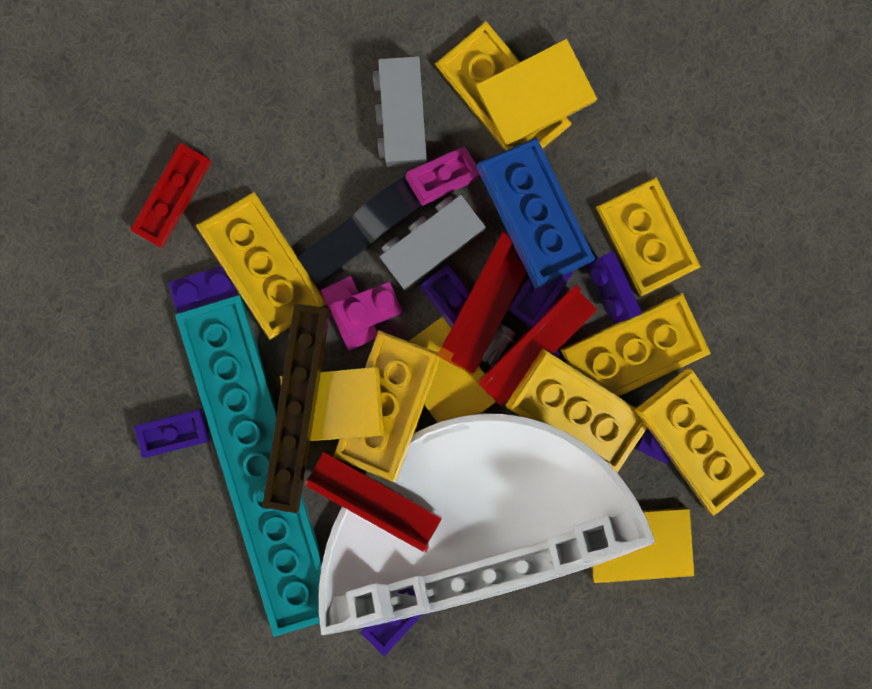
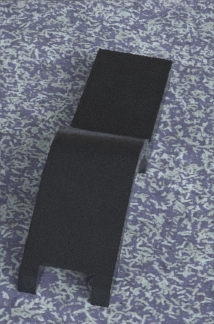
M406 176L375 195L356 211L351 218L297 257L317 285L372 246L379 237L400 220L425 206H422L406 180Z

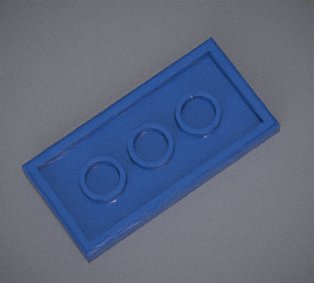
M537 138L480 161L476 165L535 289L595 260Z

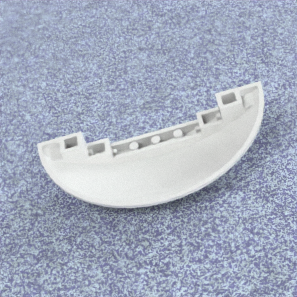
M477 414L442 421L413 434L397 481H389L368 471L365 473L442 517L429 541L427 552L424 553L342 507L332 527L321 566L319 583L321 635L410 618L505 594L604 563L656 542L647 518L623 479L601 456L567 432L540 421L506 414ZM412 588L415 591L416 597L410 596L407 593L399 594L397 592Z

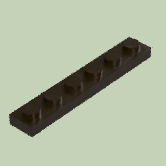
M294 303L262 505L264 508L291 513L299 512L330 318V309Z

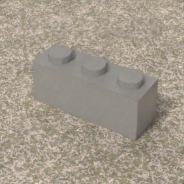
M417 56L378 59L379 70L373 71L374 91H381V104L375 105L377 125H383L384 138H378L379 159L385 158L387 167L426 164L420 58Z
M462 195L456 199H453L452 196L447 197L435 207L438 211L428 220L425 216L421 217L408 228L411 231L410 234L402 240L397 236L382 247L384 253L379 257L405 291L485 231V225Z

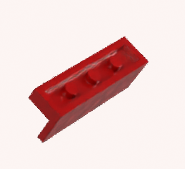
M502 232L437 355L439 358L469 374L476 372L527 273L518 253L510 249L513 243L510 236Z
M577 284L572 286L477 381L500 406L512 396L542 348L553 355L598 310L580 292L581 288Z
M325 451L304 484L306 487L424 553L427 552L429 541L442 520V517Z

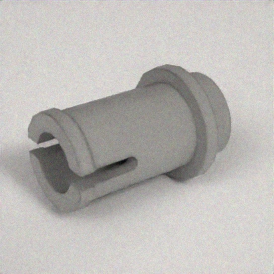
M500 323L482 360L484 362L488 360L489 365L493 366L503 356L511 342L515 343L516 340L513 338L516 332Z

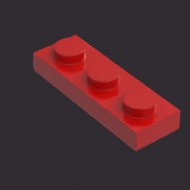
M180 143L130 231L163 248L212 161Z

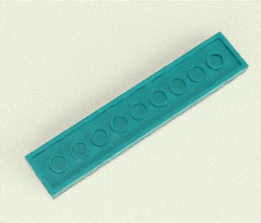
M238 295L176 314L178 327L273 637L320 623L319 583L323 559L303 494L301 496L299 512L297 513L262 507L277 409L244 301Z

